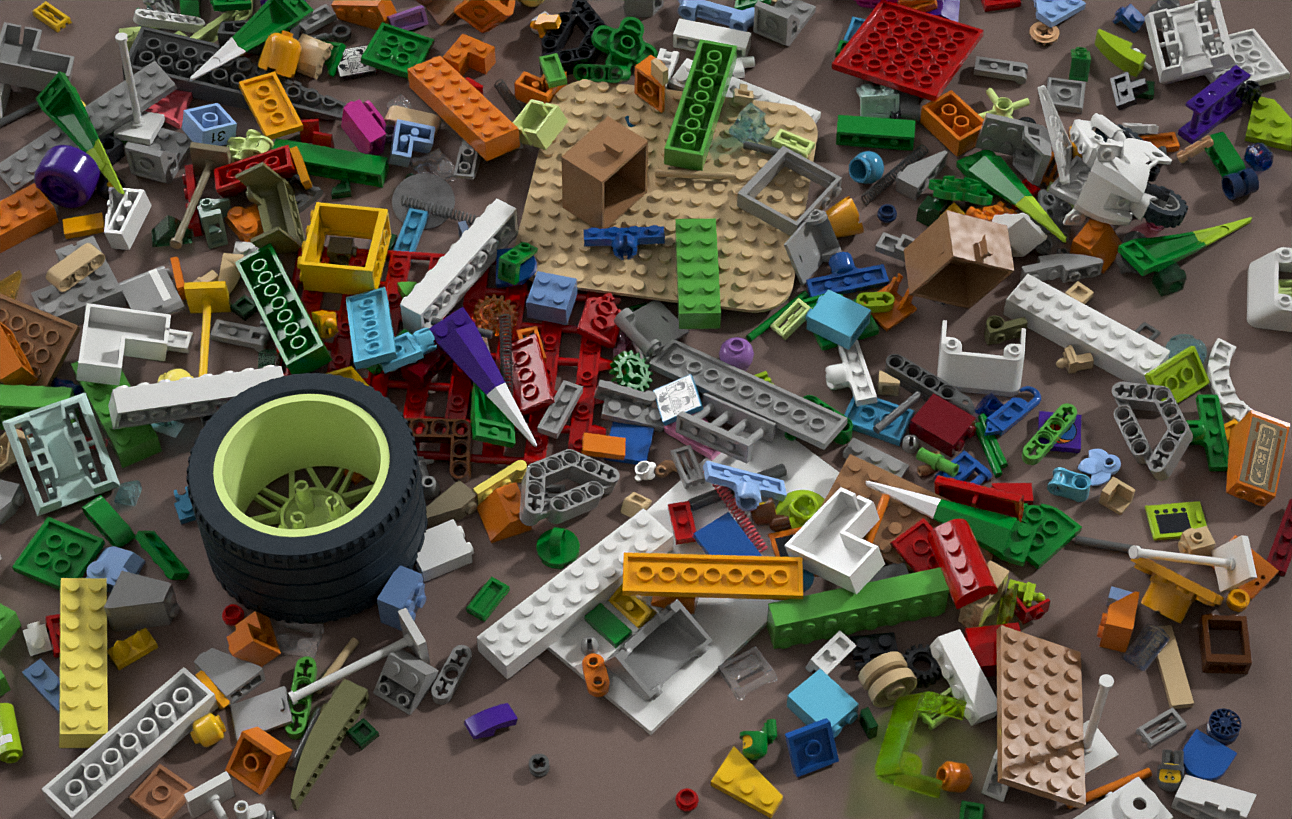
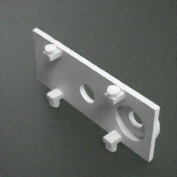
M1136 777L1115 792L1107 793L1103 800L1074 819H1173V816L1159 801L1156 794L1139 777ZM1137 799L1144 801L1146 808L1143 810L1136 809L1133 806V801Z

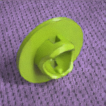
M795 490L787 493L784 501L778 502L776 513L777 515L789 516L792 529L803 527L820 509L825 499L813 491Z

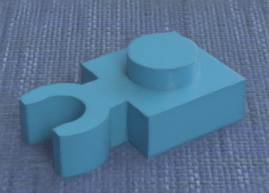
M188 486L185 487L186 493L184 495H179L177 490H174L175 500L177 501L174 505L181 524L196 520L187 489Z

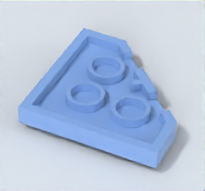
M1033 0L1034 7H1036V19L1050 28L1084 10L1086 3L1082 0Z

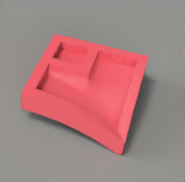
M175 90L145 111L164 114L166 123L180 129L183 122V111L188 109L193 99L192 92Z

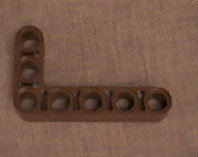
M404 418L408 421L409 428L412 430L415 443H451L450 474L454 482L460 480L464 484L470 480L473 434L468 421L464 419ZM418 427L425 428L422 434L415 433ZM441 427L446 428L445 433L440 435L436 433L437 429ZM460 428L468 429L464 435L457 434ZM465 448L467 451L464 455H457V450ZM458 469L466 470L462 476L455 475Z

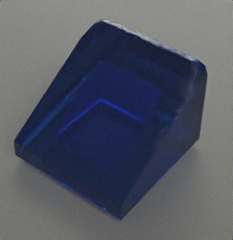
M990 393L981 399L975 408V412L979 415L985 414L988 418L1002 407L1003 404Z

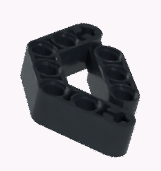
M575 0L569 12L564 11L557 14L562 21L559 29H548L541 41V56L557 53L563 70L567 72V75L573 74L574 68L579 64L594 65L602 51L594 47L591 36L598 26L606 25L586 0ZM577 25L585 35L579 47L563 50L573 33L574 26ZM539 63L540 75L542 77L543 71Z

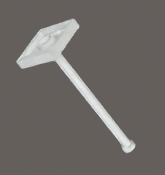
M118 33L115 39L119 43L134 118L114 131V138L151 145L165 122L164 114L147 111L140 112L127 47L128 37L126 33Z
M1244 535L1212 550V557L1142 549L1136 545L1131 546L1129 549L1131 559L1149 558L1214 566L1219 590L1223 593H1227L1257 578L1249 538Z
M406 607L398 611L403 633L402 639L295 692H288L293 705L297 704L298 700L406 646L411 647L418 659L431 664L426 641Z
M1108 674L1100 677V687L1090 720L1083 723L1085 777L1116 760L1119 755L1097 728L1108 691L1114 684L1113 677Z
M227 771L184 794L188 811L193 819L210 809L214 811L218 819H229L221 806V803L235 796L232 781Z

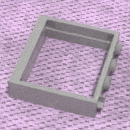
M782 146L738 192L737 207L792 236L812 211L827 209L831 200L840 195L842 191V177ZM785 166L826 188L797 221L754 199Z

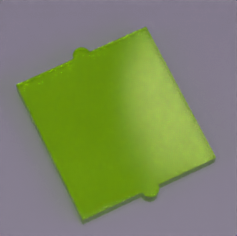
M1015 583L1001 598L996 625L1007 624L1013 618L1019 584Z

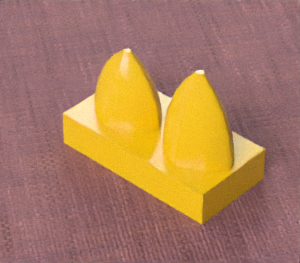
M144 628L123 641L117 640L114 646L107 650V654L117 669L121 670L157 649L158 645L149 631Z

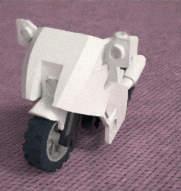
M1098 113L1092 116L1091 121L1074 120L1069 131L1070 140L1078 148L1079 154H1082L1085 164L1092 167L1074 208L1066 214L1063 221L1064 225L1081 226L1088 216L1096 221L1107 224L1129 226L1132 215L1140 221L1144 217L1145 221L1152 222L1156 226L1161 225L1163 228H1176V226L1181 225L1188 211L1186 201L1182 200L1179 194L1176 195L1173 190H1169L1164 186L1159 187L1156 184L1151 185L1148 182L1156 181L1160 173L1159 167L1156 166L1157 163L1171 164L1172 160L1151 142L1143 141L1139 134L1132 132V129L1125 128L1121 124L1115 125V123Z

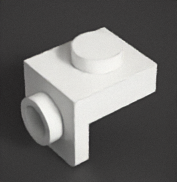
M40 621L28 624V629L23 630L30 656L52 650L46 624L41 625Z

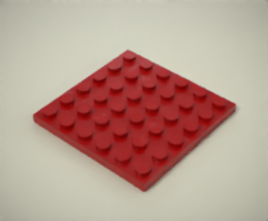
M881 0L832 62V70L936 102L983 37L984 30L890 1Z

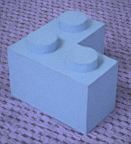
M397 119L389 164L408 167L412 151L430 154L435 127Z

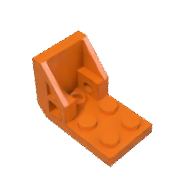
M464 0L455 7L454 13L481 33L491 31L513 15L516 0Z

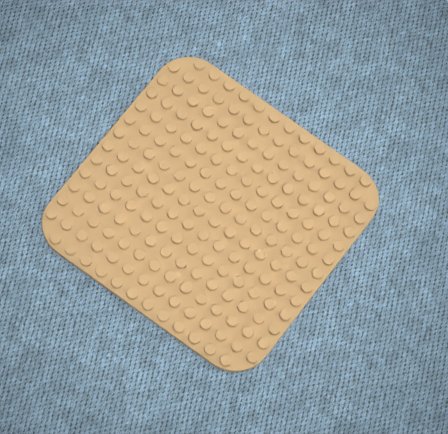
M582 79L566 85L555 94L551 104L560 107L568 123L546 150L539 149L515 243L516 246L521 242H527L538 248V252L534 255L537 261V271L576 278L577 290L678 303L675 219L716 218L721 309L759 313L772 310L788 299L793 289L795 271L784 244L791 236L737 207L738 192L773 157V155L743 148L744 141L773 147L771 146L773 138L780 129L815 142V148L811 150L807 158L814 162L818 131L814 120L809 114L795 105L753 100L752 105L740 106L733 102V97H725L703 171L734 172V180L655 177V169L691 170L664 164V148L683 91L665 89V110L663 113L634 93L635 85L593 82ZM607 116L648 140L647 193L610 227L664 226L665 244L637 245V254L630 260L627 259V256H623L624 260L617 258L613 253L612 246L584 247L583 229L593 227L563 208L561 156ZM785 166L754 199L797 221L806 211L810 179ZM536 273L529 278L530 281L534 282Z

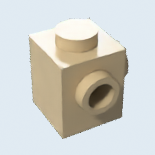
M1207 526L1196 529L1190 528L1182 532L1178 548L1180 553L1211 556V551L1214 550L1216 543Z

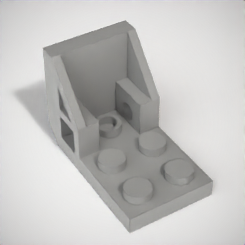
M778 0L774 6L758 1L754 8L753 32L783 45L790 46L816 12V6L801 0Z
M986 113L975 142V148L1013 156V166L1031 184L1040 186L1052 156L1048 129L1043 125Z
M161 128L153 143L149 146L127 142L124 148L131 174L163 183H171L190 153L189 147L193 141L186 134Z

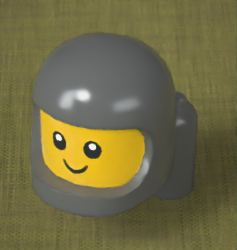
M1163 749L1162 763L1157 766V784L1164 791L1175 792L1178 791L1184 779V751L1174 750L1172 752V750Z

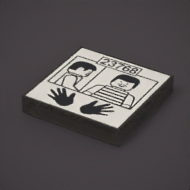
M368 45L345 49L340 64L337 66L340 82L377 75L376 68L360 63L361 56Z

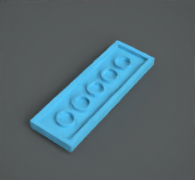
M383 287L346 297L356 369L369 368L375 364L388 363L397 359L386 288Z

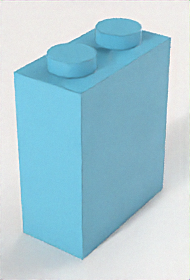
M828 289L823 296L821 295L818 298L816 306L807 312L805 318L807 320L806 329L849 350L870 323L871 310Z
M821 669L816 671L787 696V707L806 725L827 718L831 722L834 738L840 734L842 728L847 723L849 725L852 724L858 717L859 703Z

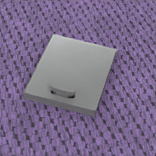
M285 686L230 705L236 742L244 730L258 726L265 732H269L293 723Z

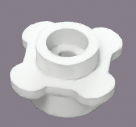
M649 461L639 462L635 467L637 474L635 480L640 482L653 479L655 477L654 469L656 464Z

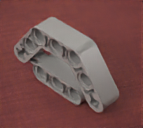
M1118 382L1112 387V394L1118 404L1113 415L1137 463L1147 464L1156 480L1165 481L1171 476L1192 441L1193 434L1168 387ZM1132 409L1160 412L1168 429L1154 452ZM1170 448H1174L1171 452H1167ZM1146 449L1143 453H1138L1140 450Z
M566 449L528 465L521 482L519 518L527 526H534L538 521L545 518L553 524H559L593 510L598 506L603 494L606 495L613 492L620 477L619 472L607 464L571 449ZM566 478L581 484L578 487L554 496L550 501L544 503L545 487Z

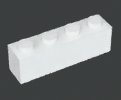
M680 18L673 33V47L695 52L700 39L736 45L737 58L747 57L751 47V33Z
M959 629L937 637L929 646L932 656L937 660L942 675L947 679L952 689L953 696L958 700L963 709L965 718L968 719L971 726L994 718L997 715V698L961 630Z

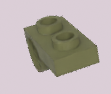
M990 316L986 320L985 341L987 345H992L1013 338L1018 339L1020 338L1022 328L1027 330L1028 322L1025 317L1005 322L1000 316Z

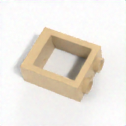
M991 560L987 565L996 583L998 592L993 595H987L960 609L958 621L966 628L981 627L1005 593L1009 570Z

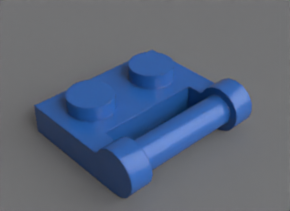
M965 450L951 461L959 465V471L955 477H951L942 471L935 475V479L940 475L964 481L976 472L979 475L971 483L981 485L984 481L987 482L992 478V473Z

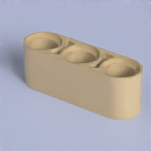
M391 106L384 118L386 126H395L397 119L434 126V138L442 122L435 114L400 106Z
M86 243L51 267L46 274V280L60 292H65L101 267L105 262V255L91 243Z

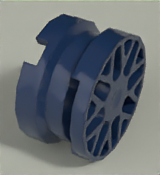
M1225 708L1217 709L1209 717L1206 732L1208 736L1221 744L1229 745L1236 741L1242 722L1234 711Z

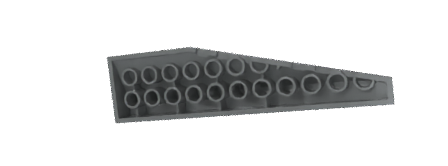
M145 26L141 27L129 51L133 75L153 61H156L176 84V90L192 92L193 98L247 110L251 109L239 88V82L274 72L270 68L265 70L258 67V65L251 63V60L246 57L243 59L237 57L209 73L190 81L191 76L221 49L220 45ZM122 65L123 77H124V81H125L126 78H125L124 68H123V65ZM276 74L299 117L342 121L343 108L346 103L329 95L323 96L318 93V90L308 89L296 80L292 82L286 76Z

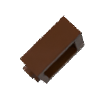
M1212 613L1201 615L1197 627L1202 673L1248 674L1252 665L1247 616H1238L1236 614L1227 616ZM1209 629L1239 630L1242 655L1211 654Z

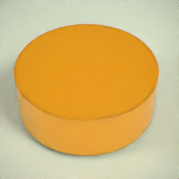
M1241 589L1231 590L1226 599L1227 606L1236 612L1246 610L1250 602L1249 595Z

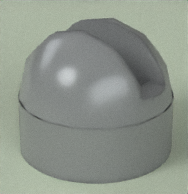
M915 435L904 437L902 449L907 453L918 451V438ZM909 441L913 442V446H909Z
M585 637L582 640L581 651L584 655L598 653L599 643L597 639ZM587 643L592 644V649H588Z

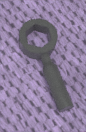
M339 24L332 29V33H323L311 37L320 41L334 38L335 41L341 43L351 38V29L348 25ZM338 32H346V34L338 35Z

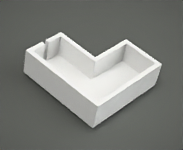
M87 303L76 380L119 386L123 356L165 361L171 315Z
M842 487L784 545L789 557H802L803 569L855 594H858L885 565L879 547L862 539L880 520L874 502L860 495L856 497L855 493Z

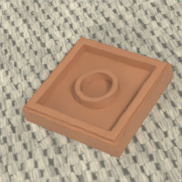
M159 764L128 799L154 819H171L186 803L184 794L195 788Z

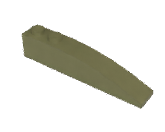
M343 679L341 684L334 688L329 702L322 706L320 715L306 741L295 773L290 797L293 809H299L347 736L346 731L353 727L369 703L368 689Z

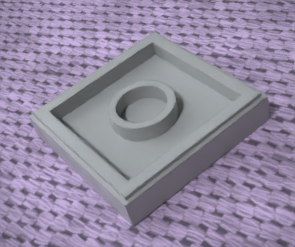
M1048 77L1046 88L1056 111L1082 114L1086 82Z

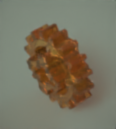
M493 294L491 299L486 295L484 301L479 299L478 304L474 307L473 319L476 320L475 325H481L482 329L495 332L496 336H499V317L503 314L511 315L510 326L513 331V327L516 326L518 320V311H515L516 305H510V299L504 301V296L502 295L499 299L496 298L495 294Z

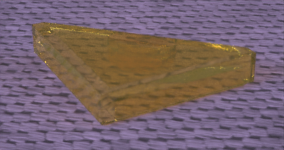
M20 270L0 281V294L16 300L22 279Z

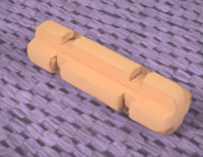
M1207 135L1202 138L1201 142L1198 140L1186 147L1185 151L1181 150L1176 154L1177 158L1183 163L1188 160V157L1192 158L1204 151L1205 147L1213 146L1214 142Z

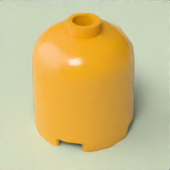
M282 30V34H271L266 40L258 67L265 70L270 68L276 74L294 78L301 53L300 42L293 38V33Z

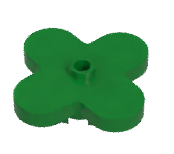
M635 17L624 18L617 29L606 25L598 26L591 36L594 47L608 54L605 65L626 66L631 69L632 65L636 66L650 55L655 58L658 56L657 50L652 45L643 41L644 25ZM620 70L617 73L618 78L621 77Z
M949 175L944 176L943 180H929L928 188L933 190V196L937 198L967 201L979 205L992 204L993 196L988 194V189L982 187V184L977 180L966 177L964 179H955V176Z

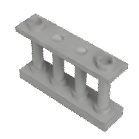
M707 393L703 394L702 399L704 410L697 412L693 416L683 411L677 414L676 433L746 464L751 461L754 443L760 438L772 443L775 438L776 423ZM707 415L717 418L712 423L702 420ZM725 422L734 426L729 431L720 428ZM743 430L752 434L747 439L738 436Z

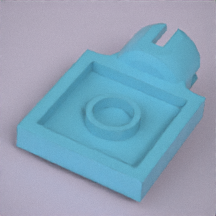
M423 328L415 331L413 335L407 332L394 337L397 359L388 363L382 362L379 365L384 373L424 358L423 355L437 349V345H434L433 342L435 340L433 333L429 328Z

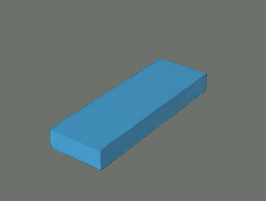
M409 208L393 249L394 251H416L429 216L428 211Z

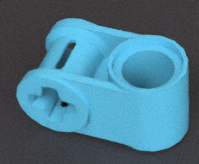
M1057 467L1053 470V479L1048 483L1047 490L1054 495L1069 498L1076 502H1083L1089 497L1091 480L1084 474Z

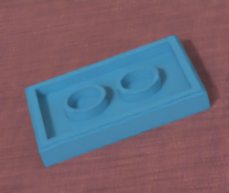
M852 397L844 416L852 421L854 431L900 446L915 411L908 409L880 433H876L873 427L899 405L877 398V403L856 406L854 397Z

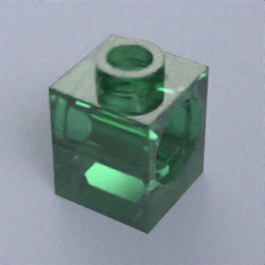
M1174 263L1159 272H1154L1152 283L1162 297L1183 290L1187 277L1185 271L1177 263Z

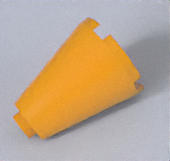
M850 196L845 197L825 211L836 238L864 233L862 222L858 224L860 217L858 210Z

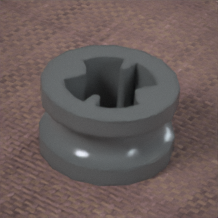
M544 754L533 755L529 759L530 773L535 777H544L548 774L550 770L548 757ZM542 762L543 767H538L536 769L535 763L539 765Z

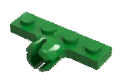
M1198 394L1195 400L1199 420H1186L1193 434L1189 445H1201L1204 447L1209 471H1227L1229 448L1218 395Z

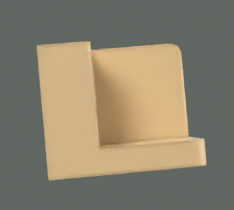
M1112 477L1102 490L1099 503L1122 515L1131 504L1135 489Z

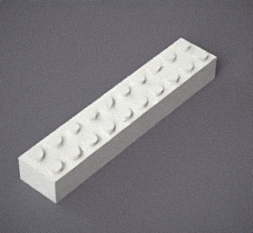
M642 509L478 635V651L508 680L585 619V615L600 603L605 604L618 587L623 584L624 552L668 554L673 550V535L645 509Z

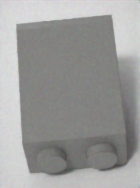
M121 571L104 606L110 627L115 632L170 625L173 618L177 617L180 608L172 583L126 571Z

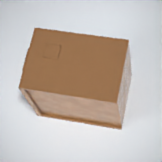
M609 116L561 156L563 208L592 227L598 229L610 227L647 193L648 140Z
M948 210L904 249L910 295L968 309L973 307L1015 271L1007 225Z

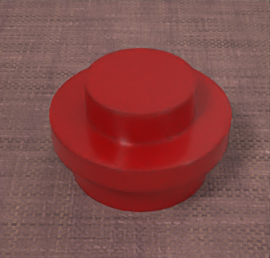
M236 604L226 606L222 612V619L229 626H235L245 617L244 610Z
M685 788L677 793L675 803L680 810L689 812L698 806L699 798L695 791Z

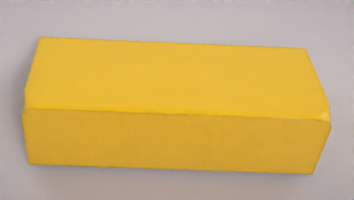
M623 584L618 587L608 600L638 629L657 614L640 596H623Z

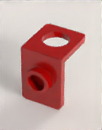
M1014 593L1011 595L1009 606L1024 625L1033 619H1040L1048 612L1051 601L1047 598L1027 609Z

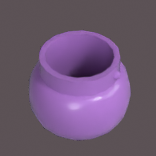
M739 337L726 340L721 345L719 351L721 361L745 372L751 365L754 357L751 344Z

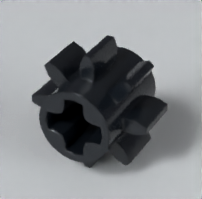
M1249 80L1246 84H1241L1237 95H1241L1240 100L1243 103L1253 104L1254 101H1259L1263 90L1259 89L1260 85L1257 82Z

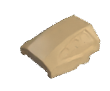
M302 34L298 40L301 44V53L296 72L317 80L322 74L323 64L330 58L331 50L334 46Z

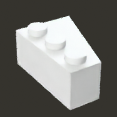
M109 187L108 192L110 195L109 200H107L108 214L105 217L104 234L112 248L130 250L152 205L144 190L123 188L124 194H120L114 187Z
M1185 774L1171 808L1195 819H1246L1256 794Z

